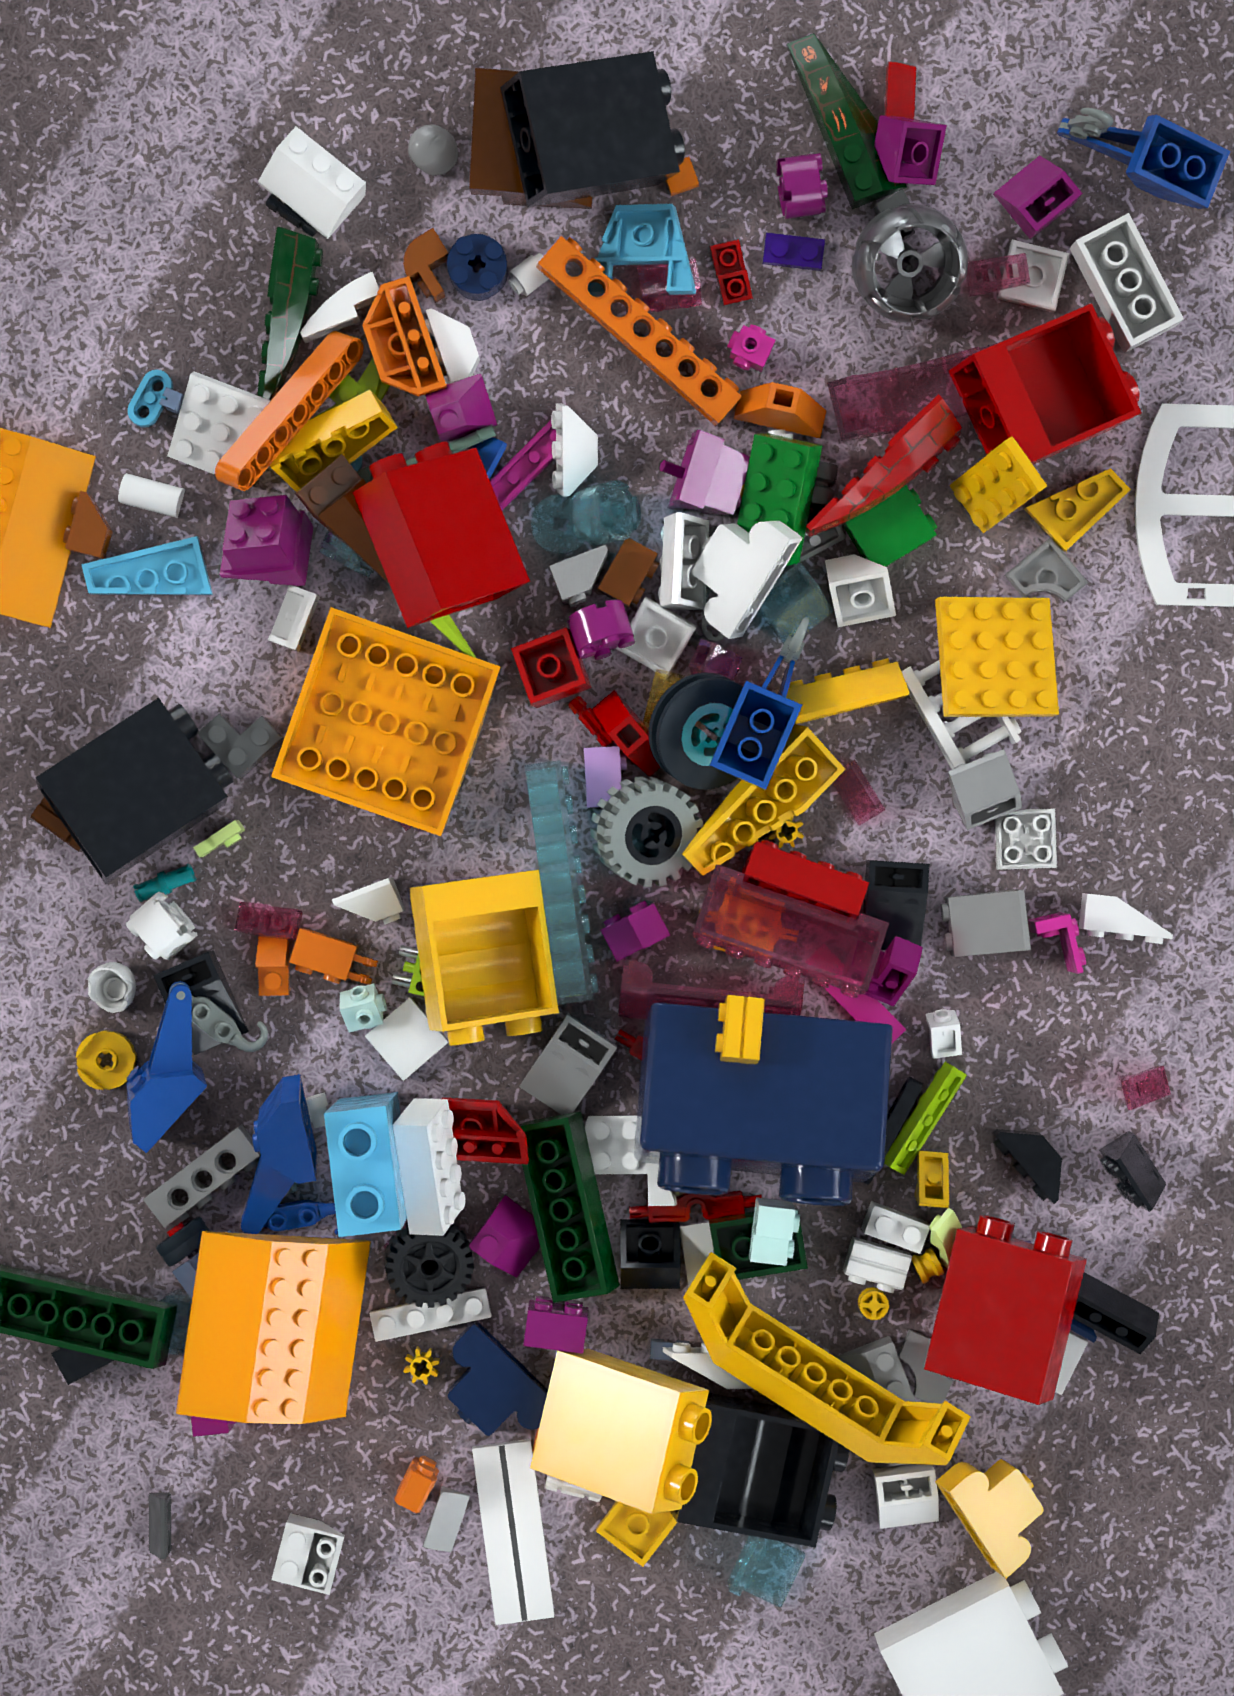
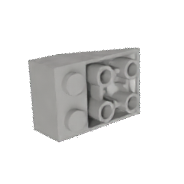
M567 1013L519 1087L561 1115L573 1113L617 1049V1044L570 1013Z

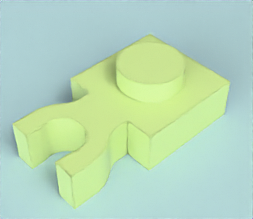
M234 820L193 848L199 858L204 857L223 844L228 848L240 841L242 838L239 834L245 831L239 820Z

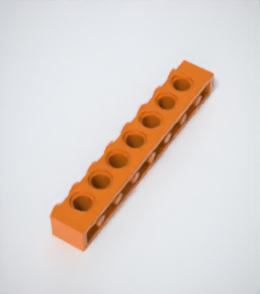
M560 236L538 262L536 268L713 425L719 424L742 397L738 393L739 387L726 377L723 380L716 374V366L708 359L703 358L701 360L693 353L695 348L684 338L678 340L670 333L673 329L666 321L661 318L656 320L648 313L650 308L639 298L633 300L625 293L628 289L617 278L611 280L603 273L605 268L596 259L591 257L588 260L581 253L582 247L570 237L566 240L563 236ZM570 262L577 263L581 268V274L576 277L568 275L565 265ZM592 282L601 284L604 294L600 297L592 296L588 291V285ZM615 302L622 303L626 308V315L623 317L613 315L611 304ZM642 322L647 325L649 333L646 337H639L634 333L633 326L635 323ZM657 343H667L671 348L670 356L661 357L656 351ZM681 362H688L692 365L693 374L691 377H684L679 373L678 366ZM703 382H711L714 385L715 395L713 397L703 395L701 392Z

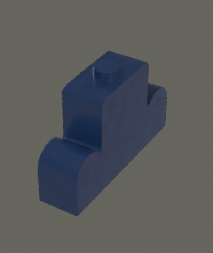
M473 1321L458 1336L454 1343L452 1352L454 1360L460 1366L469 1367V1369L450 1387L448 1399L459 1409L457 1413L466 1423L471 1424L473 1422L487 1436L492 1435L515 1411L517 1412V1420L522 1427L529 1430L538 1429L548 1389L480 1322Z

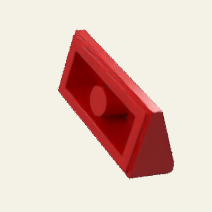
M888 61L886 67L885 115L914 119L916 67Z

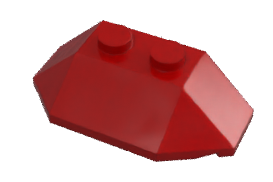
M441 1098L448 1099L449 1111L453 1112L454 1122L452 1131L453 1138H456L458 1144L457 1160L525 1165L529 1163L526 1134L499 1100Z

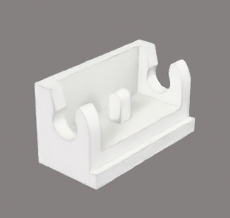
M289 585L268 641L299 652L320 597L315 593Z

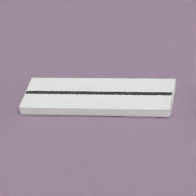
M531 1439L473 1446L472 1453L495 1625L554 1618L536 1472L530 1468L533 1457Z

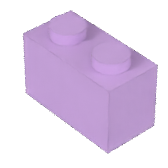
M618 746L584 748L587 808H598L597 804L601 798L608 801L611 796L607 791L612 786L618 790L622 789L620 785L621 770H627L626 755L623 752L620 753Z

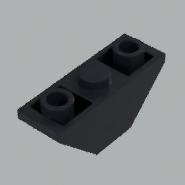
M1004 1129L993 1131L992 1133L997 1138L993 1143L1004 1156L1010 1153L1016 1160L1012 1165L1024 1179L1027 1176L1035 1183L1032 1189L1042 1201L1048 1198L1049 1201L1055 1204L1059 1200L1062 1158L1045 1137L1038 1132Z

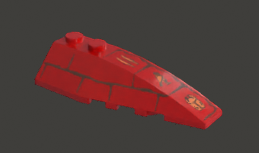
M939 394L888 442L889 446L886 448L883 457L875 455L867 463L868 466L863 471L865 475L861 479L858 476L854 477L841 492L842 498L834 497L806 525V534L809 537L841 525L870 510L899 491L923 470L928 473L939 462L937 457L944 450L950 452L961 441L959 436L962 427Z

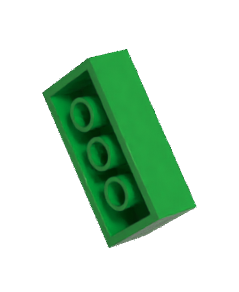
M770 433L754 434L737 524L750 533L751 528L759 522L780 521L803 537L786 566L798 564L800 562L823 445Z

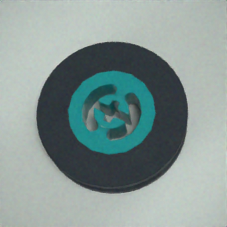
M697 673L677 681L666 690L657 702L649 723V744L656 762L666 773L688 787L706 790L725 786L737 779V777L709 765L743 686L720 674ZM696 722H700L711 733L718 736L716 741L709 738L705 732L696 727Z

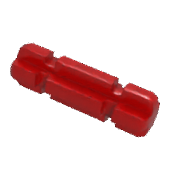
M581 696L575 697L569 702V708L574 714L579 715L578 719L593 736H597L596 740L602 747L610 745L613 740L607 734L593 710L587 708V703Z

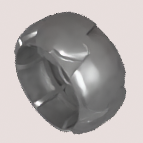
M903 204L893 209H887L875 216L860 233L856 242L855 254L852 256L853 279L861 297L877 313L898 322L926 320L947 309L959 295L960 285L966 279L968 270L967 247L957 227L939 211L920 204ZM912 227L922 228L931 232L939 242L933 244L920 254L909 244L903 242L899 230L902 229L908 232L912 230ZM879 251L886 254L888 263L899 272L885 290L880 286L875 273V261L881 259ZM923 265L938 268L940 275L932 287L918 297L914 295L911 277L919 274Z

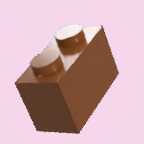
M626 537L600 583L598 592L613 600H621L627 608L632 603L637 605L646 590L641 587L645 578L649 577L652 579L660 563L655 561L658 553Z

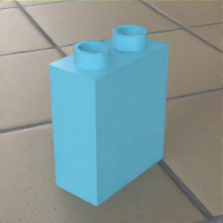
M398 1092L338 1099L324 1113L339 1237L401 1230L407 1219L393 1124L400 1116Z

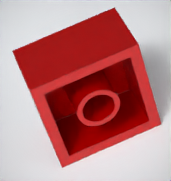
M567 627L511 648L528 699L535 708L592 688L583 661L576 652Z

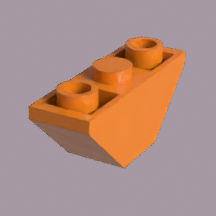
M770 382L740 391L742 397L737 402L734 414L735 420L821 438L827 410L801 388Z

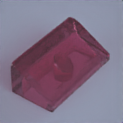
M854 759L843 766L845 770L833 782V785L859 826L885 811V808Z

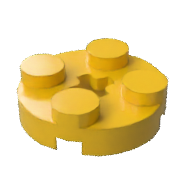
M103 1030L89 1035L79 1045L76 1052L77 1071L80 1078L94 1089H114L127 1082L128 1075L136 1067L137 1053L134 1050L133 1044L126 1036L116 1031ZM101 1053L104 1055L110 1053L113 1056L111 1059L114 1062L112 1067L106 1065L104 1068L101 1067L100 1063L102 1060L99 1057Z

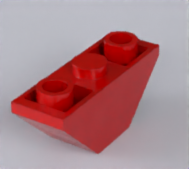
M613 690L592 710L607 734L623 753L650 777L660 766L656 762L650 748L649 729L617 691Z

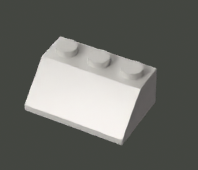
M296 126L276 148L258 180L262 187L277 196L283 203H286L327 239L361 202L366 192V182Z
M674 513L664 517V526L661 530V539L663 541V551L660 558V570L662 571L661 585L658 590L660 607L672 610H704L706 604V584L692 574V569L703 552L701 550L702 545L709 538V520L685 513Z

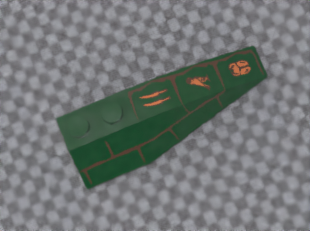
M813 33L787 43L786 46L851 209L853 210L907 188L906 183L888 181L874 146L878 121L817 36Z
M283 227L276 228L267 297H270L272 311L265 314L264 324L266 326V335H269V341H264L261 353L262 364H266L265 370H260L257 396L270 401L282 388L295 360L302 340L300 332L306 325L312 296H317L319 278H315L316 266L321 267L323 260V249L319 248L315 238Z

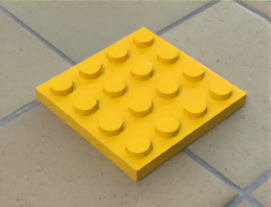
M938 597L935 599L944 717H1054L1059 714L1050 598Z

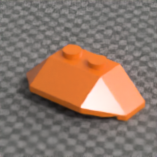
M410 276L381 284L362 325L381 382L415 396H422L447 388Z

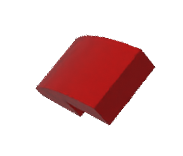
M739 239L709 246L723 305L753 299Z

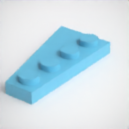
M198 536L81 564L87 590L91 595H213Z

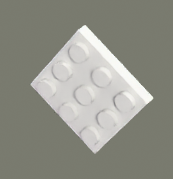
M195 371L192 372L167 456L215 474V468L219 460L267 406L270 400Z

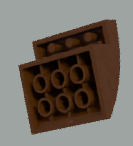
M475 68L469 184L471 195L501 196L504 205L527 206L500 89L518 71ZM593 197L540 205L539 207L592 209Z

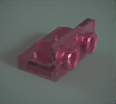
M696 258L689 259L696 294L670 295L666 291L669 264L637 266L642 301L650 308L649 312L690 308L702 304L701 284Z

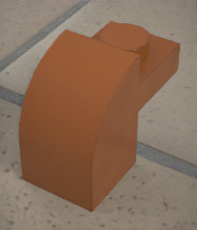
M431 228L409 244L404 254L403 264L406 276H410L411 282L420 278L421 281L417 284L426 298L431 296L436 303L445 298V293L432 270L447 262L449 253L434 228Z

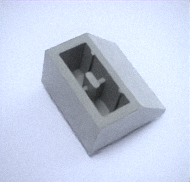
M1004 749L995 753H988L981 759L968 764H960L953 770L948 771L953 803L967 830L1022 808L1020 791Z

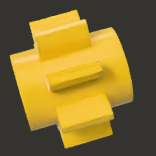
M794 817L790 818L783 824L786 823L788 827L793 826L790 829L791 835L786 837L784 833L778 834V832L782 831V827H779L768 835L769 839L778 838L779 848H782L784 843H789L794 848L796 837H804L798 831V828L803 825L802 820L794 823Z
M417 1346L414 1357L410 1354L406 1355V1361L411 1364L406 1366L403 1371L404 1373L410 1372L412 1374L411 1383L419 1379L423 1380L424 1384L427 1385L430 1374L434 1377L438 1376L439 1372L433 1366L440 1363V1358L433 1359L431 1356L432 1348H429L427 1352H421L420 1347ZM425 1360L427 1362L426 1368L418 1371L417 1363Z

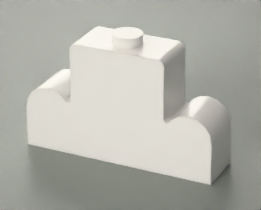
M780 521L756 523L751 528L750 533L736 523L720 524L713 535L702 545L701 550L703 552L692 569V574L718 594V597L709 599L704 608V615L709 624L728 639L742 637L803 537Z

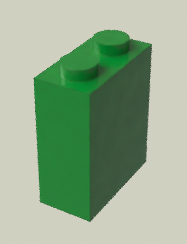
M907 485L870 510L844 522L842 525L862 558L885 567L898 561L937 535L934 531L937 529L935 521L930 514L924 515L919 506L922 503L919 495L913 488L909 490Z

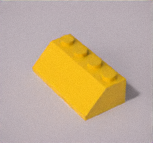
M889 658L871 662L873 668L861 670L860 665L843 669L844 675L833 678L831 672L814 676L815 682L803 684V680L790 682L786 698L802 704L795 724L908 696L909 690L898 661L890 663Z

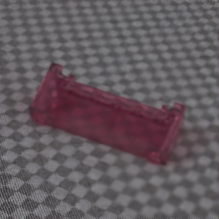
M626 957L623 959L618 1017L646 1019L653 1003L719 1008V1003H725L727 995L765 999V1013L797 1016L801 1014L805 978L799 974L785 973V977L780 978L774 986H769L768 994L652 983L653 974L647 964L639 962L637 958Z

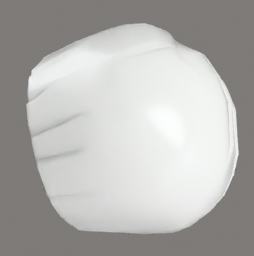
M108 962L98 966L90 973L87 979L88 995L102 1009L111 1013L121 1012L132 1003L136 993V980L134 974L127 966L117 962Z

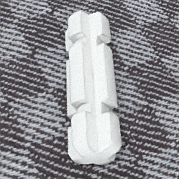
M547 1475L545 1483L547 1490L557 1492L558 1489L563 1494L580 1498L587 1496L588 1500L599 1502L602 1498V1495Z

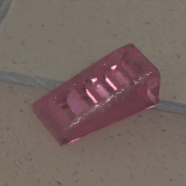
M1026 253L968 262L966 280L969 297L1030 284ZM1017 263L1019 277L1014 278L1012 264ZM1005 266L1007 279L1002 280L1000 267ZM993 269L995 281H989L988 270ZM977 272H981L982 283L977 284Z

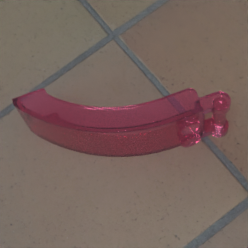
M995 344L981 348H971L904 367L851 375L827 382L841 441L899 432L938 394L944 399L956 418L968 415L962 402L963 399L959 396L948 371L972 354Z

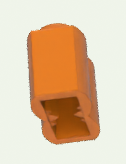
M426 1456L414 1457L397 1489V1494L394 1498L395 1502L414 1513H420L437 1481L439 1469L435 1467L437 1463Z

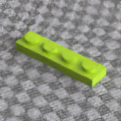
M946 1061L943 1063L942 1067L936 1071L934 1079L926 1092L919 1098L918 1105L913 1113L904 1122L901 1132L885 1156L884 1164L905 1175L967 1076L965 1073Z

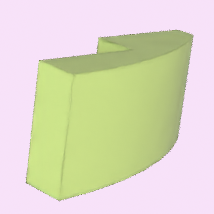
M950 1208L942 1216L938 1214L929 1227L931 1230L930 1243L940 1251L939 1262L947 1269L957 1229L962 1228L958 1217Z

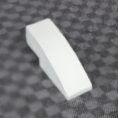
M373 272L350 282L319 307L300 332L305 343L328 335L331 331H338L360 322L356 310L371 305L379 290Z

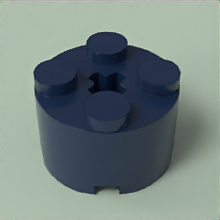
M483 234L462 236L452 246L448 254L447 269L451 283L463 297L474 301L487 300L496 295L506 284L508 277L506 255L502 246L493 238ZM482 263L483 268H480L479 272L475 273L472 266Z

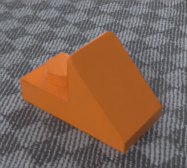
M258 936L255 967H258L259 996L290 995L289 936Z

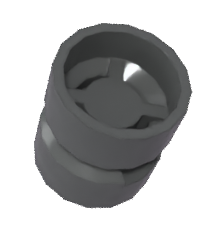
M819 462L811 508L823 509L834 498L835 491L830 486L836 483L837 465Z

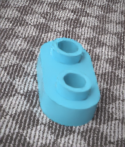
M149 371L143 377L128 405V416L137 426H152L156 423L164 409L159 404L161 398L168 399L163 396L166 387L173 390V381L164 371ZM158 381L163 382V389L161 391H154V384ZM144 407L149 408V415L144 418L140 417V410Z

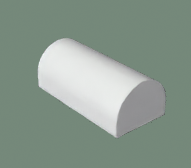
M126 473L121 481L118 501L122 504L178 518L185 489Z

